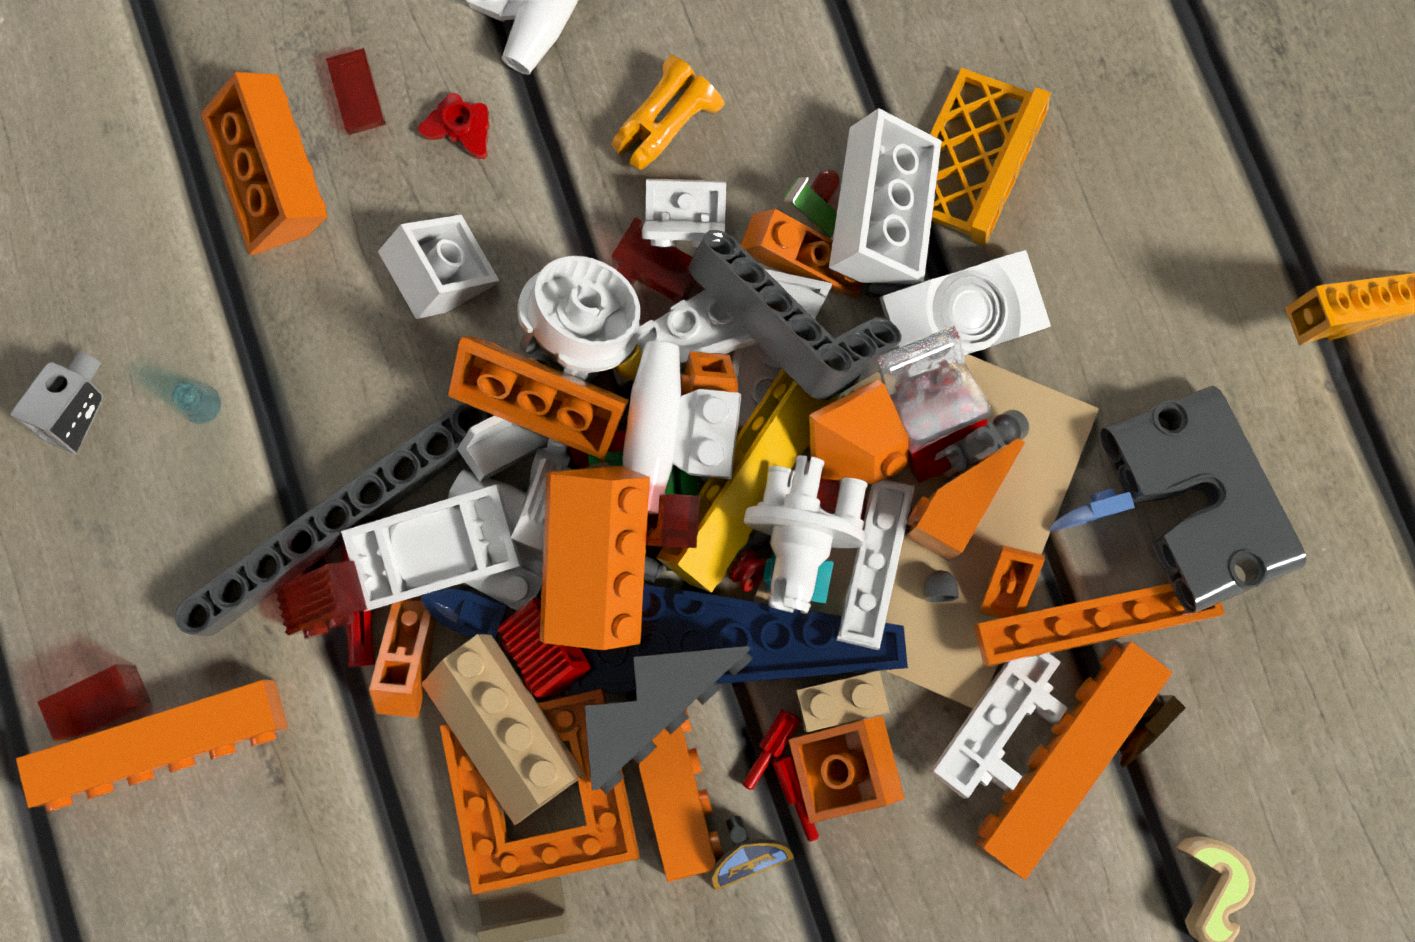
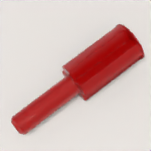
M780 709V713L759 746L763 750L742 782L743 786L748 790L754 789L773 756L780 757L789 742L788 739H791L799 724L802 723L791 712Z
M783 756L771 764L774 766L788 805L794 804L807 840L810 842L815 841L819 838L815 823L809 822L793 756Z

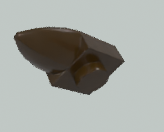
M1161 695L1159 698L1156 696L1135 726L1136 729L1123 750L1120 760L1122 768L1145 751L1185 710L1186 707L1174 695Z

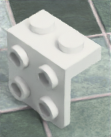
M647 178L645 223L642 228V238L651 239V245L675 246V240L692 241L693 247H698L705 233L709 230L725 232L726 181ZM722 233L713 234L718 237H723Z

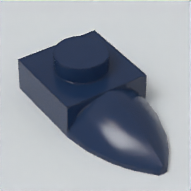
M440 589L423 594L421 597L429 613L447 628L472 638L477 634L492 635L495 641L499 633L498 627L502 624L509 607L472 592L459 589Z

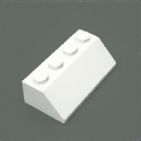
M880 108L850 127L829 263L830 269L863 283L919 284L924 282L941 140Z

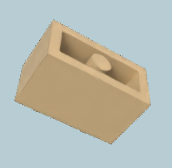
M873 671L794 690L805 732L890 713L880 671Z

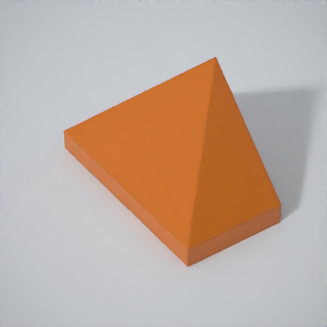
M1002 545L979 607V613L998 618L1024 614L1044 564L1045 555Z

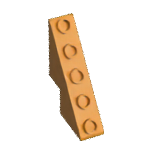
M1415 273L1316 286L1285 307L1298 345L1300 346L1326 337L1328 341L1415 315Z

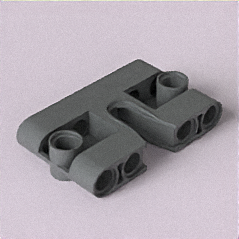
M1212 385L1174 401H1163L1151 410L1101 430L1100 438L1104 451L1125 493L1130 492L1134 504L1170 499L1190 490H1198L1207 498L1206 508L1194 512L1186 519L1180 521L1151 544L1179 602L1187 612L1194 614L1301 569L1306 565L1307 559L1304 548L1225 396L1217 387ZM1158 417L1168 422L1170 430H1166L1160 425ZM1235 565L1241 567L1244 571L1245 581H1242L1236 575Z

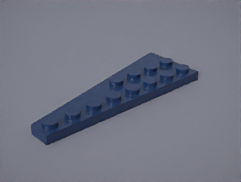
M644 584L640 644L608 650L580 647L591 666V670L579 677V680L573 682L571 685V695L604 688L605 693L636 691L634 657L749 646L748 654L753 659L735 676L729 670L726 671L716 681L718 684L908 668L904 626L885 623L880 649L875 650L837 641L842 618L839 615L808 611L807 614H804L797 609H794L792 613L772 608L769 604Z

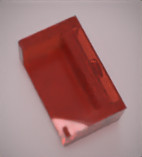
M635 217L611 255L613 268L676 304L683 299L686 300L697 282L689 271V264L693 257L674 246L660 247L651 245V239L642 238L643 221Z
M661 494L659 496L658 514H648L646 545L697 548L700 496Z
M115 664L37 703L52 739L58 741L81 737L150 704L151 700L136 665Z

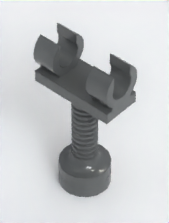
M1007 410L998 415L993 420V423L991 422L984 427L976 429L957 443L939 451L936 454L935 460L946 457L950 461L952 469L945 472L944 475L952 477L975 462L993 454L1001 447L1008 445L1015 439L1023 440L1029 432L1028 420L1018 410Z

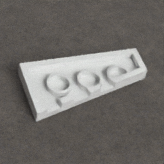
M706 290L688 301L683 299L670 308L671 311L655 321L650 320L640 326L637 341L642 351L646 342L661 341L679 346L680 369L686 367L689 351L727 354L757 344L747 331ZM612 368L620 389L633 385V380H626Z

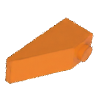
M422 595L392 603L369 687L377 714L419 717L425 692L422 683L428 677L435 618L421 600Z

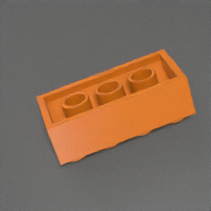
M235 72L200 114L248 254L255 255L310 235L328 218L325 202L321 198L313 176V168L307 159L301 142L300 131L295 125L289 108L288 97L283 91L278 74Z
M473 335L464 336L459 341L448 397L602 460H605L629 399L621 397L612 391L599 388L571 374H565L532 358L524 357Z
M624 466L546 473L540 618L541 642L598 650L640 644L649 476Z

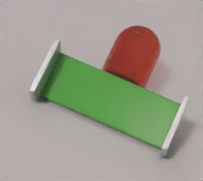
M825 169L817 175L810 187L806 184L809 180L807 177L796 178L786 193L784 201L790 202L833 240L837 212L828 202L839 186L840 179L838 174L831 169Z

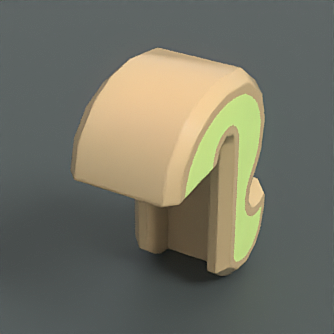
M1204 836L1185 838L1175 849L1212 870L1185 919L1186 927L1190 935L1199 942H1233L1240 932V925L1230 920L1228 916L1245 907L1254 895L1256 877L1251 864L1233 846L1220 840Z

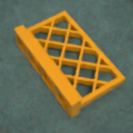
M961 67L930 135L937 139L941 135L943 142H941L940 152L947 149L953 166L938 171L937 181L957 173L964 190L943 197L936 182L935 195L937 200L933 204L932 222L971 236V242L986 247L1046 117L1051 92L1038 87L1035 88L1034 92H1030ZM966 82L980 87L985 97L965 105L960 93ZM1006 98L1022 102L1017 113L1001 118L995 102ZM957 102L959 108L953 110L954 105ZM989 105L995 121L975 129L969 113ZM963 116L969 131L949 139L944 129L946 122ZM1012 124L1008 132L1005 126ZM999 129L1004 139L1003 145L985 152L979 136ZM973 139L980 155L959 163L953 147ZM996 158L992 166L989 160ZM983 163L988 173L986 181L969 187L963 171ZM980 192L976 201L973 195ZM967 197L972 207V212L967 222L951 216L947 205ZM941 208L943 213L937 211L936 209Z

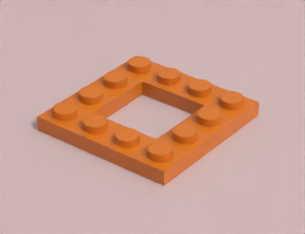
M605 688L538 703L562 741L569 740L572 755L585 773L578 780L586 819L585 825L509 841L503 807L449 725H440L472 895L637 860L640 857L624 778L607 794L600 788L593 791L591 788L585 706L608 704Z

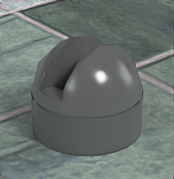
M938 570L928 576L924 585L925 600L927 602H949L959 598L956 579L948 571Z

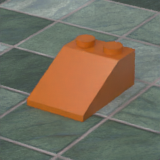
M1018 438L938 489L929 498L922 496L908 515L907 524L911 527L906 537L947 561L962 554L1025 442Z

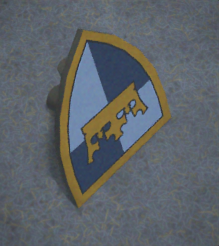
M734 816L726 821L734 847L726 852L715 864L711 872V881L715 890H719L792 860L794 857L791 849L784 842L768 839L750 840L742 817Z

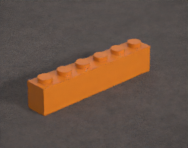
M1132 641L1121 642L1118 646L1112 644L1105 651L1099 661V664L1103 666L1094 679L1091 677L1087 678L1075 694V697L1078 699L1076 705L1070 713L1066 711L1060 721L1053 724L1051 727V731L1054 733L1053 737L1045 747L1039 745L1034 750L1026 763L1030 769L1022 780L1018 782L1014 790L1004 792L1002 800L1005 803L996 816L993 813L989 814L977 831V834L981 837L976 842V845L1023 880H1026L1173 674L1171 670Z
M260 680L16 758L28 808L45 805L46 811L51 812L73 805L72 797L83 793L87 794L88 799L114 792L113 784L128 780L129 786L155 779L154 771L167 766L170 773L196 765L195 757L209 753L210 759L213 760L236 753L235 745L250 740L251 747L277 739L275 732L288 728L276 681Z

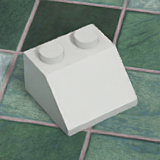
M462 215L400 224L378 250L416 319L446 313L499 282L497 275Z

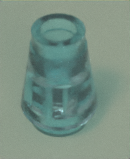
M181 383L172 392L174 403L179 407L185 418L193 423L204 424L210 422L220 411V395L209 385Z

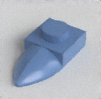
M1114 488L1090 495L1091 503L1062 516L1049 530L1054 532L1135 508L1131 494L1127 492L1116 495Z

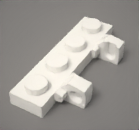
M1050 653L1006 662L935 763L930 773L963 799L970 797L978 783L987 786L992 781L1004 791L1014 790L1022 776L1001 760L1005 754L1002 748L1025 715L1029 716L1032 712H1035L1050 724L1059 722L1068 708L1050 695L1054 687L1048 683V680L1061 662Z

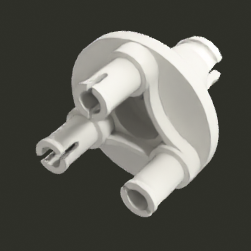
M797 456L795 471L781 466L768 467L763 502H758L757 506L746 509L744 523L757 531L772 535L770 544L776 556L771 581V596H768L769 606L792 613L794 609H797L801 613L807 614L811 607L809 603L814 593L818 567L830 556L831 547L858 548L863 546L865 532L862 530L864 521L860 517L865 490L868 484L855 478H841L835 514L827 513L820 508V500L817 499L822 468L825 462L815 457H811L809 462L807 461V456Z

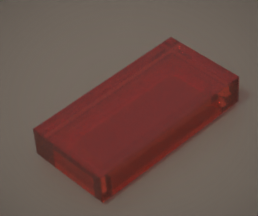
M362 48L326 58L344 127L348 135L387 125L365 49Z

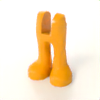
M670 54L662 66L663 76L644 103L619 128L611 143L614 150L619 155H622L640 138L643 143L636 149L630 159V165L639 170L647 167L666 149L678 131L693 115L701 110L715 114L725 105L723 98L717 90L700 74L695 76L690 65L676 55ZM687 88L668 114L660 122L656 123L655 119L664 107L681 90Z

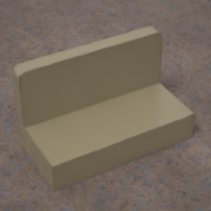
M559 876L477 894L482 927L477 931L478 942H522L563 934L569 927L562 881Z

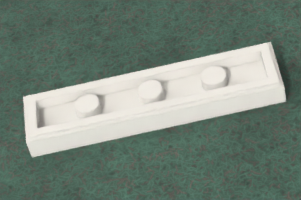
M885 479L876 484H871L863 520L864 543L856 551L837 641L875 650L880 649L915 486Z

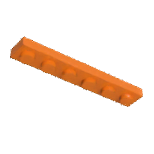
M1169 583L981 622L974 625V630L984 667L1213 619L1225 615L1221 602L1194 614L1187 612L1179 602Z

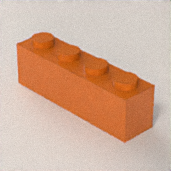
M689 718L671 735L664 728L652 740L657 748L638 764L667 882L712 871L717 863L716 858L723 856L718 831L709 833L705 817L713 814L707 789L699 791L695 774L702 772L697 748L688 749L685 732L692 731Z

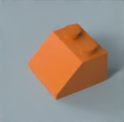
M883 715L788 739L810 823L887 806L905 799Z

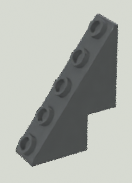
M749 646L634 657L637 701L585 706L592 791L600 788L607 794L625 777L620 769L633 758L639 764L657 748L652 740L664 728L671 735L689 718L684 711L696 699L702 705L721 689L716 681L726 671L729 670L735 676L753 659L748 654Z

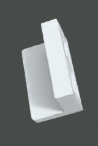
M494 415L471 427L457 449L479 482H482L535 454L538 448H545L548 444V439L546 436Z

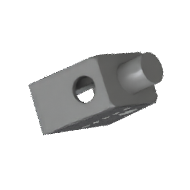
M78 352L68 369L53 362L46 364L10 415L40 440L76 455L103 401L104 395L91 383L101 362L86 353Z

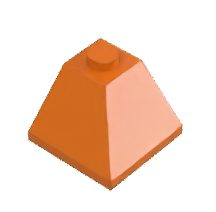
M880 379L809 415L810 457H815L825 462L821 478L840 480L847 477L865 481L867 484H876L889 476L897 475L908 466L909 437L885 384Z

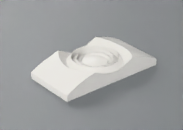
M1026 250L931 279L879 298L886 320L896 325L902 335L901 342L896 347V351L904 375L1051 326Z
M499 484L341 531L364 612L522 566L516 541L510 538L512 527Z

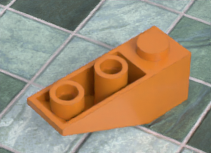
M777 209L752 214L741 246L755 260L787 274L833 283L830 290L852 298L859 297L864 284L829 268L833 240Z

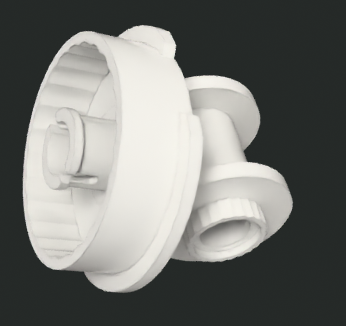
M568 256L556 259L530 278L520 294L517 313L519 323L526 332L520 343L521 349L527 354H532L542 348L564 369L563 373L571 374L589 383L600 371L612 369L624 362L637 344L639 338L640 304L636 292L622 274L599 260L582 256Z

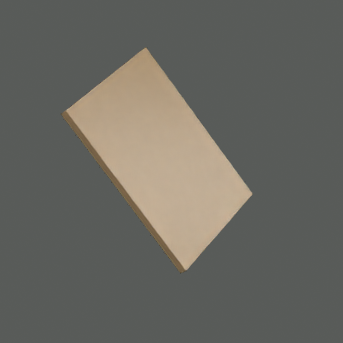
M895 349L879 372L842 392L838 400L877 379H880L885 384L887 391L890 392L939 366H947L985 413L988 424L993 423V420L998 415L1012 409L1023 413L1029 423V432L1022 440L1025 444L962 554L947 561L906 537L911 527L906 524L885 623L904 626L908 668L883 671L974 709L989 687L997 665L984 667L974 625L1000 619L979 613V607L1002 545L1042 554L1050 534L1049 528L1055 522L1099 408L969 354L904 375ZM984 459L975 462L952 477L945 476V472L921 483L912 474L908 460L906 468L895 476L885 478V480L915 486L909 510L910 513L915 503L919 502L922 496L929 498L938 489ZM820 478L817 499L820 500V508L827 513L835 514L840 480ZM868 484L865 490L861 520H864L871 484ZM831 547L830 556L826 560L833 561L834 564L826 604L810 601L811 607L809 611L842 616L857 548ZM938 570L948 571L956 579L959 598L949 602H927L925 600L924 585L928 576ZM764 579L761 580L753 602L769 604L768 596H771V592L766 591L767 583L764 582Z

